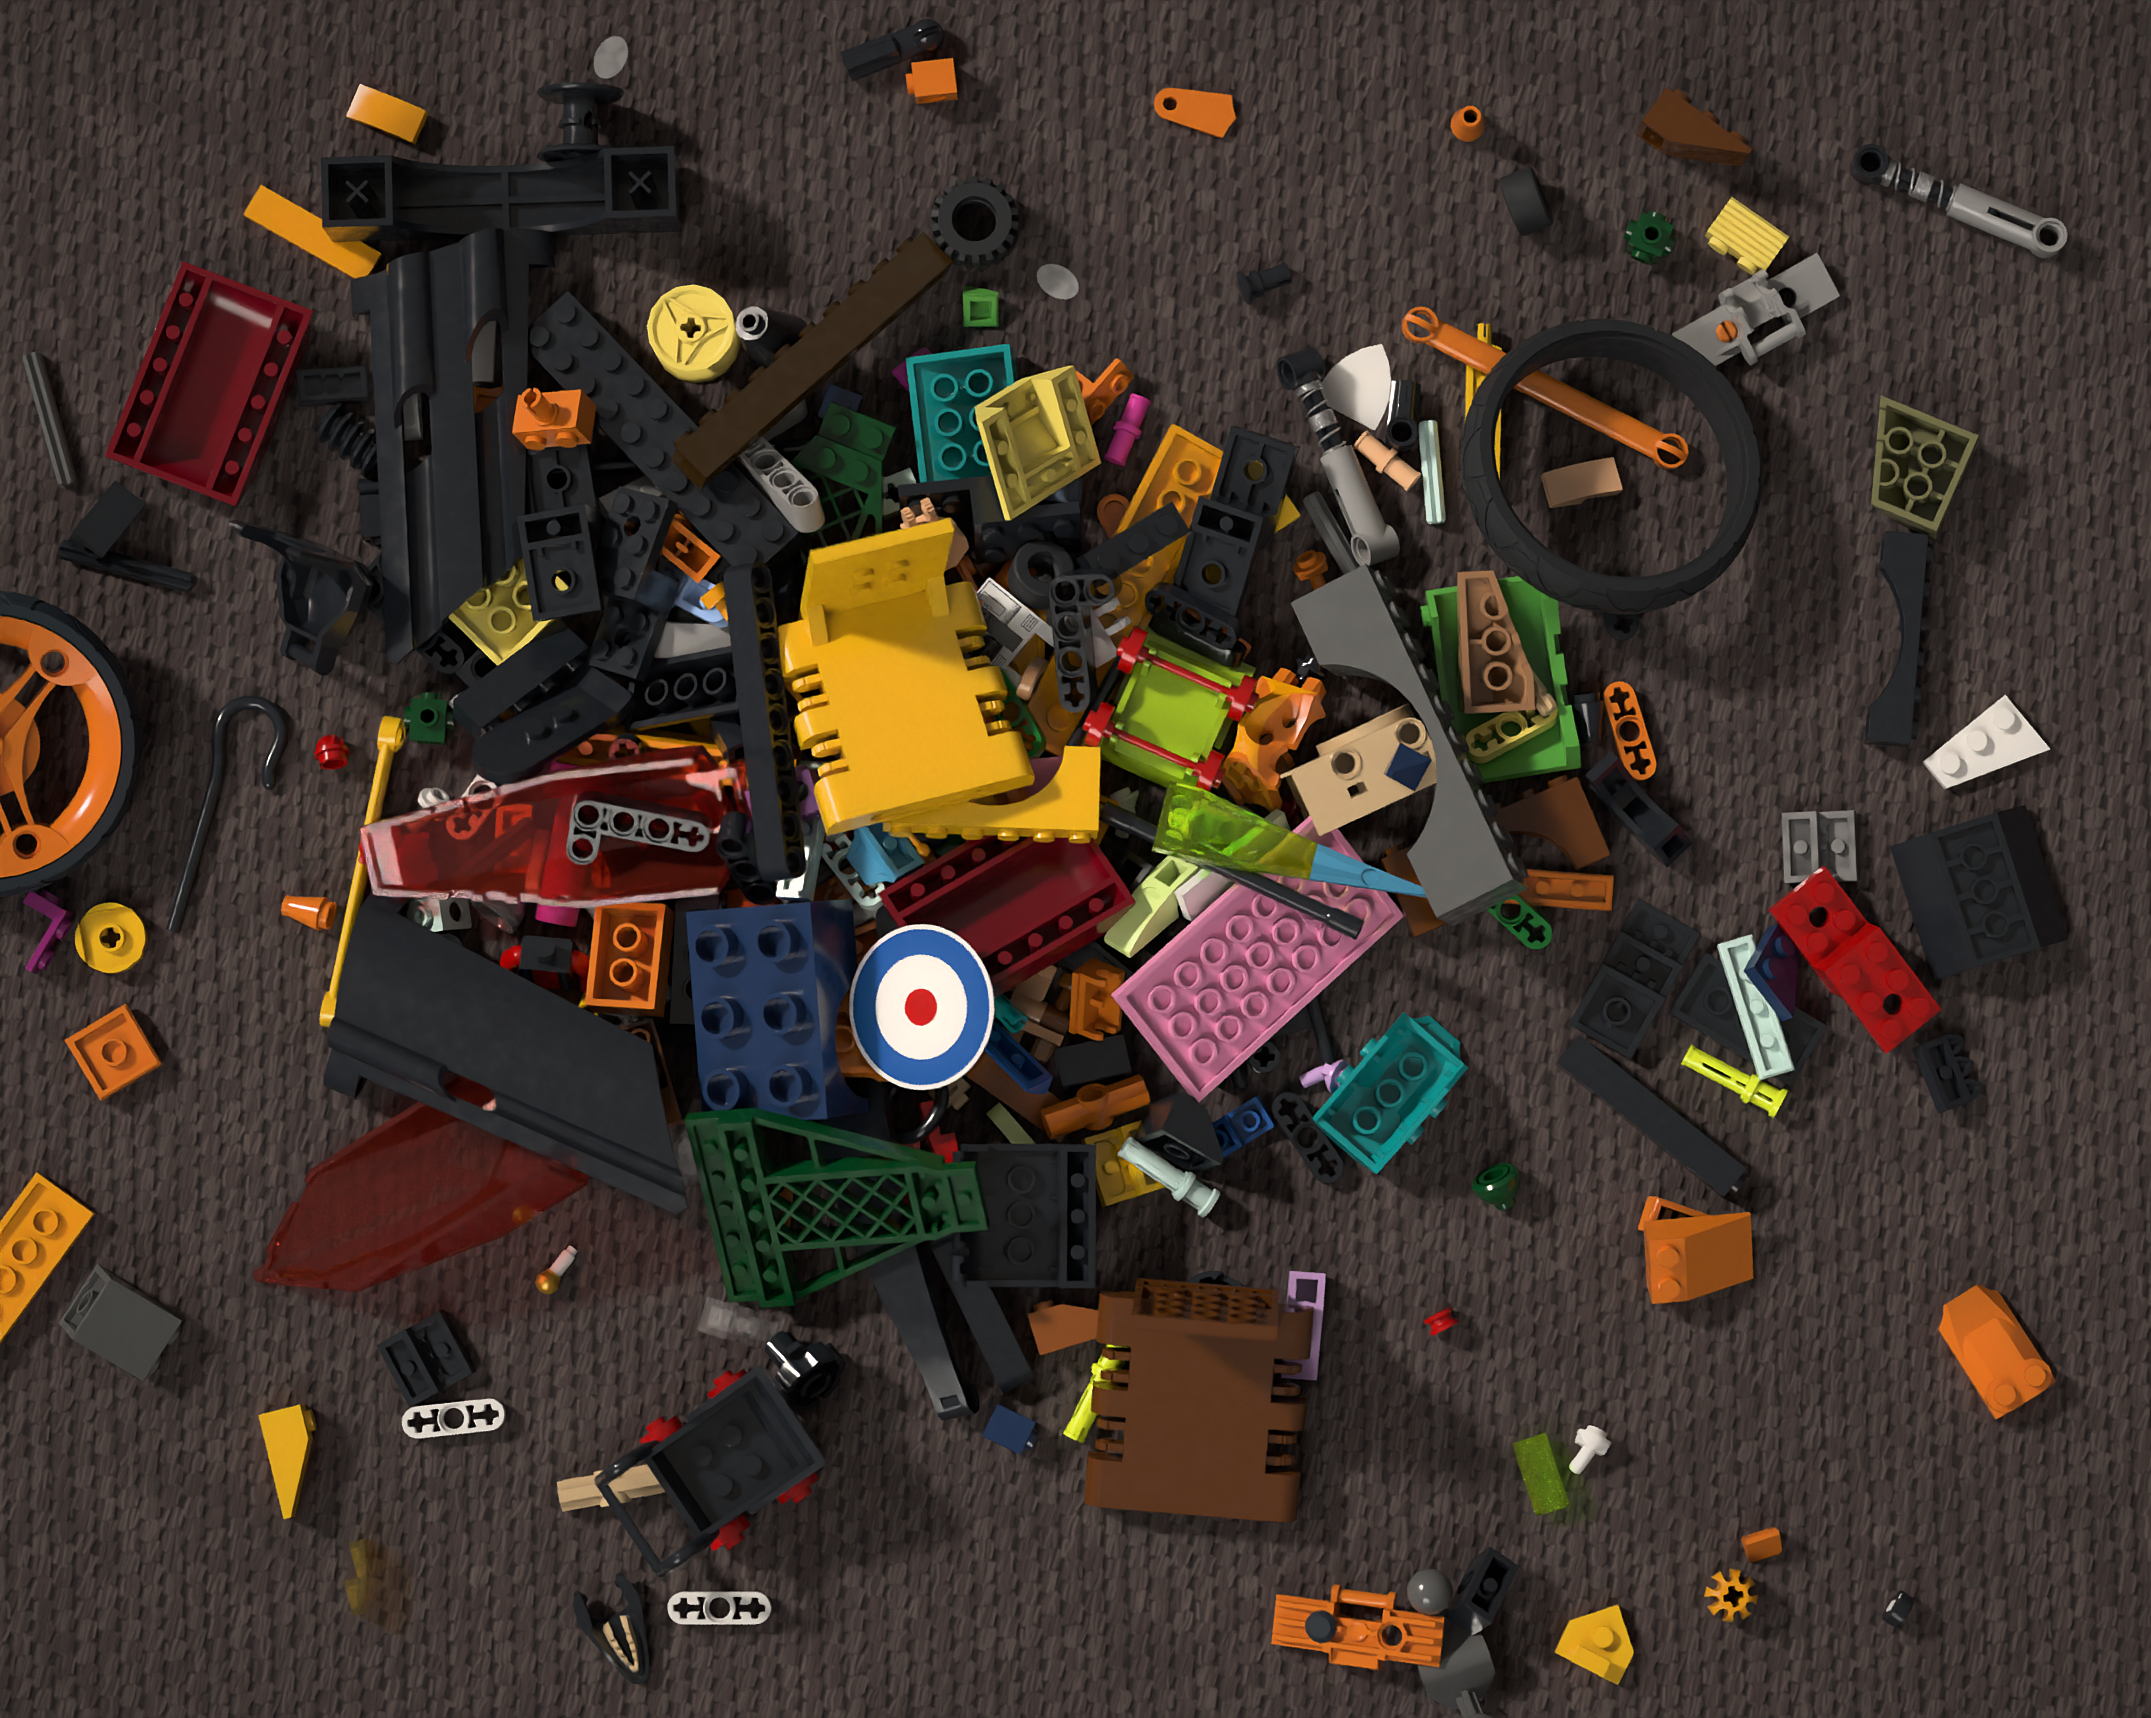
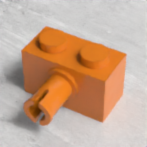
M529 388L522 395H518L512 433L527 449L535 451L544 450L545 447L561 446L573 448L578 444H589L592 440L597 405L582 389L541 393L537 388H533V391Z

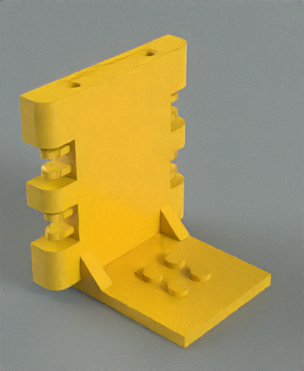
M950 518L810 551L798 621L778 627L784 684L793 682L791 684L793 691L797 693L819 689L821 694L806 698L797 704L799 711L802 713L795 718L794 729L800 749L811 748L812 754L815 757H825L839 753L841 759L826 763L817 769L819 776L823 779L815 784L814 795L827 836L1030 786L1034 783L1035 776L1021 733L1010 731L1012 728L1007 720L984 724L983 718L997 715L1005 709L1002 701L1006 700L1008 692L1000 667L990 666L991 662L987 656H978L964 660L962 655L978 650L985 645L981 636L986 634L987 626L972 582H959L945 586L944 572L954 534Z

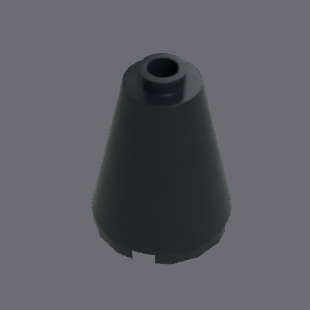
M751 306L740 312L736 319L735 328L748 359L756 371L762 365L768 368L775 362L773 357L784 345L789 343L792 347L800 340L798 335L808 324L793 314Z

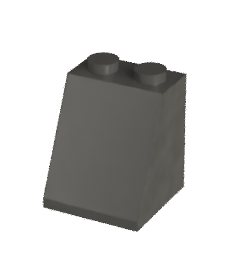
M97 1264L59 1324L72 1340L143 1381L147 1374L151 1375L159 1366L161 1361L160 1354L165 1346L172 1344L179 1335L181 1329L179 1325L182 1320L165 1306Z

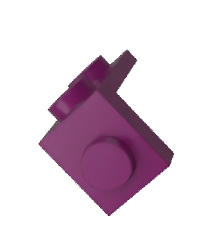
M42 889L40 894L30 891L23 903L53 920L25 967L27 971L37 974L40 969L46 970L54 957V952L51 949L57 939L63 940L72 926V922L69 921L72 913L58 905L61 901L60 898Z

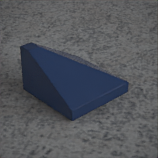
M1400 743L1383 775L1415 791L1432 759Z

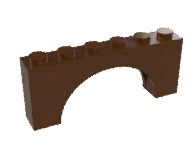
M1566 774L1547 782L1549 789L1537 794L1534 788L1524 791L1515 796L1517 802L1506 807L1503 806L1502 802L1496 803L1499 813L1495 815V818L1500 827L1505 826L1509 834L1531 835L1551 843L1562 851L1571 862L1575 871L1610 856V852L1578 777L1569 780ZM1403 842L1386 849L1385 853L1387 856L1380 860L1384 871L1421 886L1407 855L1414 845L1406 848ZM1394 893L1413 939L1447 924L1436 918L1426 897Z

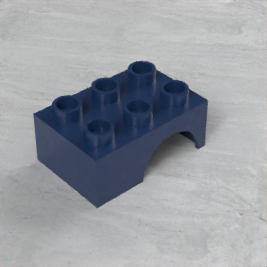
M852 899L686 912L702 1112L759 1108L802 1120L828 1119L869 1112L868 1098L856 1095L849 1088L842 1075L835 1042L836 1019L839 1006L844 995L851 988L858 969Z

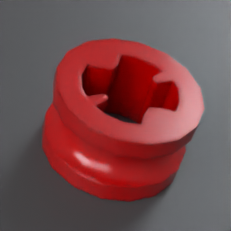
M1451 1306L1423 1320L1425 1324L1431 1326V1331L1429 1332L1431 1336L1459 1322L1458 1318L1452 1317L1451 1312L1453 1309Z

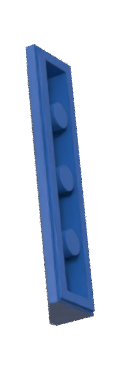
M993 1019L991 1032L984 1051L1027 1093L1040 1095L1047 1093L1053 1076Z

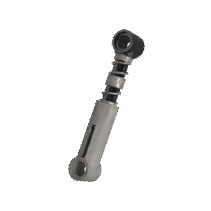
M1867 144L1862 146L1850 162V173L1854 180L1860 184H1876L1878 186L1884 184L1887 187L1892 185L1895 186V191L1900 188L1909 192V196L1924 201V203L1929 200L1938 204V208L1946 207L1947 216L2027 248L2037 257L2049 258L2056 255L2067 241V229L2058 219L2043 218L1961 183L1958 187L1956 185L1950 187L1945 185L1943 180L1935 181L1934 176H1929L1927 173H1922V171L1916 173L1914 168L1908 170L1901 167L1900 162L1892 160L1891 156H1888L1885 150L1878 145ZM1864 157L1874 159L1877 163V170L1874 172L1865 171L1861 166L1860 160ZM2046 230L2053 233L2056 240L2055 245L2047 246L2043 244L2039 238L2040 231Z
M1309 347L1279 357L1276 364L1278 378L1286 389L1295 391L1296 395H1298L1297 397L1302 398L1300 404L1305 405L1308 412L1306 418H1308L1313 434L1318 435L1320 440L1318 446L1323 447L1324 453L1320 461L1352 534L1351 550L1354 558L1360 566L1364 564L1371 566L1397 557L1400 550L1398 536L1390 525L1384 523L1352 445L1344 446L1346 441H1342L1338 432L1341 427H1336L1335 424L1338 423L1336 416L1333 414V409L1328 408L1326 404L1328 399H1324L1321 392L1323 387L1320 381L1324 377L1325 367L1320 353L1315 348Z

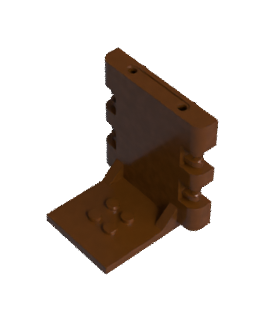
M1137 1278L1135 1292L1100 1289L1096 1341L1108 1345L1130 1346L1131 1348L1106 1347L1102 1349L1103 1357L1109 1360L1130 1361L1129 1370L1103 1369L1101 1370L1100 1378L1114 1382L1093 1381L1091 1412L1103 1416H1114L1097 1418V1426L1105 1430H1122L1125 1433L1124 1440L1101 1438L1095 1441V1448L1099 1450L1123 1452V1454L1088 1451L1084 1503L1101 1508L1270 1522L1296 1521L1301 1468L1266 1466V1464L1292 1465L1295 1461V1456L1289 1453L1267 1452V1442L1281 1444L1296 1442L1297 1434L1287 1431L1304 1429L1306 1398L1289 1397L1300 1394L1301 1386L1294 1383L1272 1382L1273 1373L1290 1375L1302 1373V1364L1292 1361L1274 1360V1358L1306 1360L1310 1358L1314 1306L1279 1304V1289Z

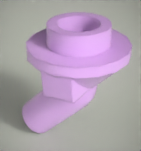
M1342 1059L1331 1065L1325 1063L1323 1066L1299 1075L1303 1087L1307 1088L1325 1080L1328 1091L1334 1093L1341 1085L1336 1079L1346 1069L1348 1063Z

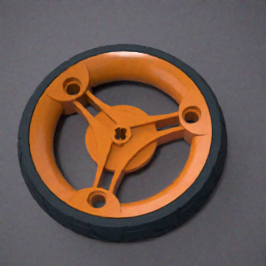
M0 590V643L26 650L30 664L7 689L0 693V796L14 790L26 820L10 827L0 803V822L4 833L0 836V897H7L37 890L64 878L94 856L108 841L122 821L135 792L141 768L143 745L141 720L133 689L118 660L100 637L73 615L49 602L47 603L30 595ZM50 652H58L63 657V663L57 670H48L44 667V658ZM37 671L47 681L27 706L24 707L14 697ZM58 684L71 686L82 705L89 731V756L86 771L76 795L67 808L53 822L48 824L33 820L28 808L23 783L32 774L40 754V736L33 718L45 697ZM22 834H31L35 837V845L29 851L24 852L16 848V841Z

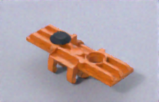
M1333 1584L1330 1601L1276 1594L1271 1644L1329 1653V1663L1340 1666L1348 1665L1382 1671L1383 1661L1381 1660H1391L1440 1667L1445 1616L1397 1610V1592H1389L1386 1595L1342 1589V1585ZM1341 1603L1383 1608L1382 1620L1369 1621L1350 1618L1349 1615L1340 1613ZM1389 1625L1397 1626L1402 1632V1640L1398 1645H1390L1386 1642Z

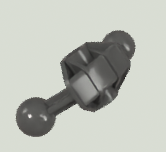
M1424 1569L1412 1576L1407 1586L1409 1603L1422 1614L1444 1616L1453 1595L1450 1580L1444 1573L1436 1569ZM1445 1617L1440 1667L1416 1664L1428 1697L1450 1709H1459L1462 1718H1494L1484 1714L1479 1703L1486 1695L1495 1675L1494 1666L1482 1633L1479 1631L1472 1635Z

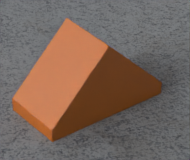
M673 517L661 554L699 584L721 556L696 533Z

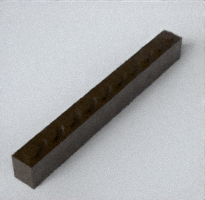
M924 232L914 240L908 237L896 249L898 254L889 261L887 258H884L872 270L873 276L868 281L864 282L860 279L847 292L849 297L844 302L840 303L837 300L832 303L823 313L825 318L817 325L814 322L808 324L798 335L800 340L792 347L789 343L784 345L773 357L775 360L773 364L768 368L764 365L760 366L749 377L750 384L743 390L740 387L735 388L724 399L726 405L718 412L714 408L711 409L699 421L701 426L694 433L688 430L674 443L676 449L671 461L700 490L947 274L953 261Z

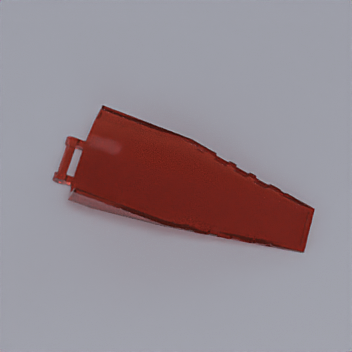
M703 745L668 748L553 771L363 825L359 828L373 895L410 898L430 897L443 900L467 898L476 902L500 900L509 904L534 902L542 906L586 908L719 894L728 882L730 872L716 850L722 817L729 812L722 779L731 778L737 811L748 815L752 819L744 792L748 790L745 775H747L745 761H736L727 765H719ZM587 791H598L700 811L708 815L713 823V831L707 846L698 852H689L603 835L598 854L589 864H576L569 859L566 853L573 809L579 796ZM592 805L581 807L586 816L595 817L599 815L598 810ZM627 812L616 814L618 820L624 824L634 822L632 815ZM663 819L651 821L653 827L659 831L669 829L668 823ZM681 823L677 824L674 833L679 834ZM698 827L691 828L692 835L695 837L699 836ZM580 838L576 840L577 846L582 850H591L593 848L591 842L587 839Z

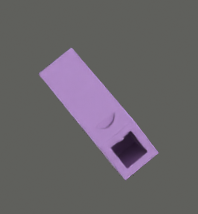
M1289 1271L1287 1304L1314 1306L1310 1358L1306 1360L1283 1359L1282 1361L1302 1364V1373L1295 1375L1282 1373L1281 1378L1317 1380L1324 1307L1325 1273Z

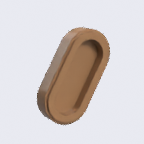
M1036 656L1024 672L1015 696L1026 701L1032 698L1038 689L1037 685L1041 676L1049 665L1048 660Z

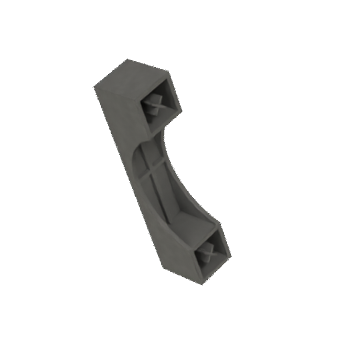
M1364 564L1291 602V605L1320 666L1336 676L1366 677L1395 687L1411 702L1422 718L1435 753L1437 769L1436 791L1426 826L1407 855L1436 918L1454 926L1528 889L1524 879L1529 875L1520 858L1515 859L1509 848L1514 843L1505 826L1500 827L1495 818V815L1499 813L1496 803L1490 794L1485 795L1480 786L1484 782L1481 771L1476 763H1470L1465 752L1470 750L1466 739L1461 732L1457 733L1451 724V721L1455 719L1452 709L1446 700L1442 702L1436 692L1440 688L1437 677L1431 669L1427 670L1422 662V658L1426 657L1419 640L1417 638L1413 639L1407 630L1411 626L1409 617L1402 607L1398 608L1393 600V597L1397 595L1394 585L1388 576L1384 577L1380 570L1375 571L1367 564Z

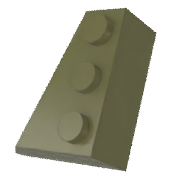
M1881 395L1871 506L1902 526L1921 534H1927L1928 537L1936 540L1978 445L1979 435Z

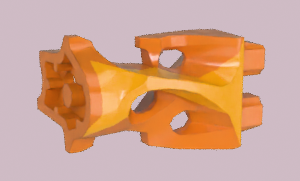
M1280 668L1272 679L1265 676L1259 678L1255 693L1259 694L1252 713L1246 712L1238 723L1234 747L1220 766L1226 769L1224 775L1233 782L1244 802L1259 804L1270 813L1275 809L1280 810L1283 803L1278 791L1281 786L1280 775L1276 773L1278 758L1286 753L1288 749L1296 750L1309 726L1316 720L1325 718L1326 715L1321 704L1326 693L1322 681L1310 677L1307 678L1301 688L1296 687L1299 683L1296 674L1284 668ZM1290 721H1296L1292 727L1286 728ZM1266 733L1272 734V741L1268 745L1259 743L1262 735Z

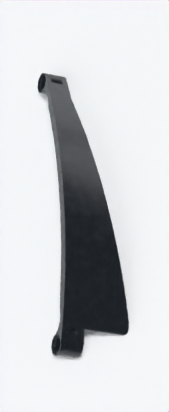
M844 1077L847 1085L856 1095L868 1098L869 1112L828 1119L806 1120L897 1144L887 1083L877 1082L873 1078ZM820 1140L822 1153L827 1158L876 1155ZM867 1176V1177H869V1178L872 1179L873 1181H876L879 1176ZM845 1178L833 1180L841 1184ZM886 1178L880 1185L895 1196L902 1189L901 1186L889 1178ZM853 1180L846 1187V1189L860 1198L868 1191ZM907 1192L901 1200H903L911 1206L909 1194ZM874 1194L867 1201V1203L881 1212L889 1205ZM840 1197L836 1199L839 1209L848 1215L854 1208ZM895 1208L888 1215V1217L896 1222L909 1220L907 1216ZM861 1211L853 1218L860 1224L874 1223L873 1219ZM921 1242L866 1267L900 1336L922 1373L938 1417L942 1421L976 1414L980 1408L979 1395L975 1386L963 1378L957 1367L953 1347L938 1305ZM884 1244L859 1245L856 1247L860 1255H863Z

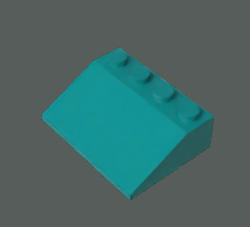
M1010 344L906 358L920 483L992 475L977 424L975 406L1018 381L1015 349Z

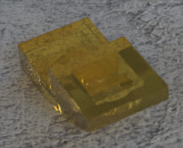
M367 1538L349 1543L357 1578L344 1581L352 1616L364 1613L370 1591L371 1561Z

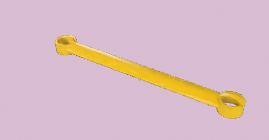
M385 715L382 719L377 742L379 755L360 843L366 840H376L393 756L406 740V727H404L402 718ZM358 851L330 989L326 992L321 1006L320 1026L330 1027L335 1014L344 959L356 917L363 904L371 863L361 865L358 862L360 851Z

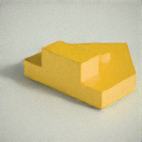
M1610 1606L1569 1620L1554 1653L1618 1685L1634 1654L1619 1606Z

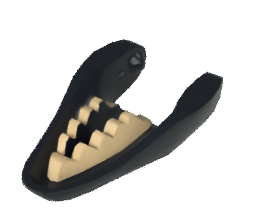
M619 1572L615 1574L616 1579L614 1583L616 1587L622 1590V1596L628 1602L627 1607L623 1611L607 1619H595L592 1617L591 1610L587 1606V1596L579 1590L574 1592V1612L578 1624L588 1638L625 1679L636 1685L645 1682L649 1675V1655L644 1618L637 1591L623 1573Z

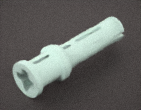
M1131 1136L1121 1146L1118 1156L1129 1161L1138 1169L1166 1186V1188L1172 1191L1171 1195H1173L1174 1199L1177 1201L1182 1199L1197 1209L1198 1215L1202 1218L1210 1212L1218 1200L1220 1191L1217 1189L1211 1190L1195 1179L1196 1175L1192 1172L1186 1171L1183 1173L1141 1145Z

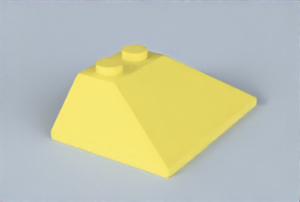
M1066 366L1022 378L975 406L977 424L1005 520L1014 519L1101 464L1074 366Z

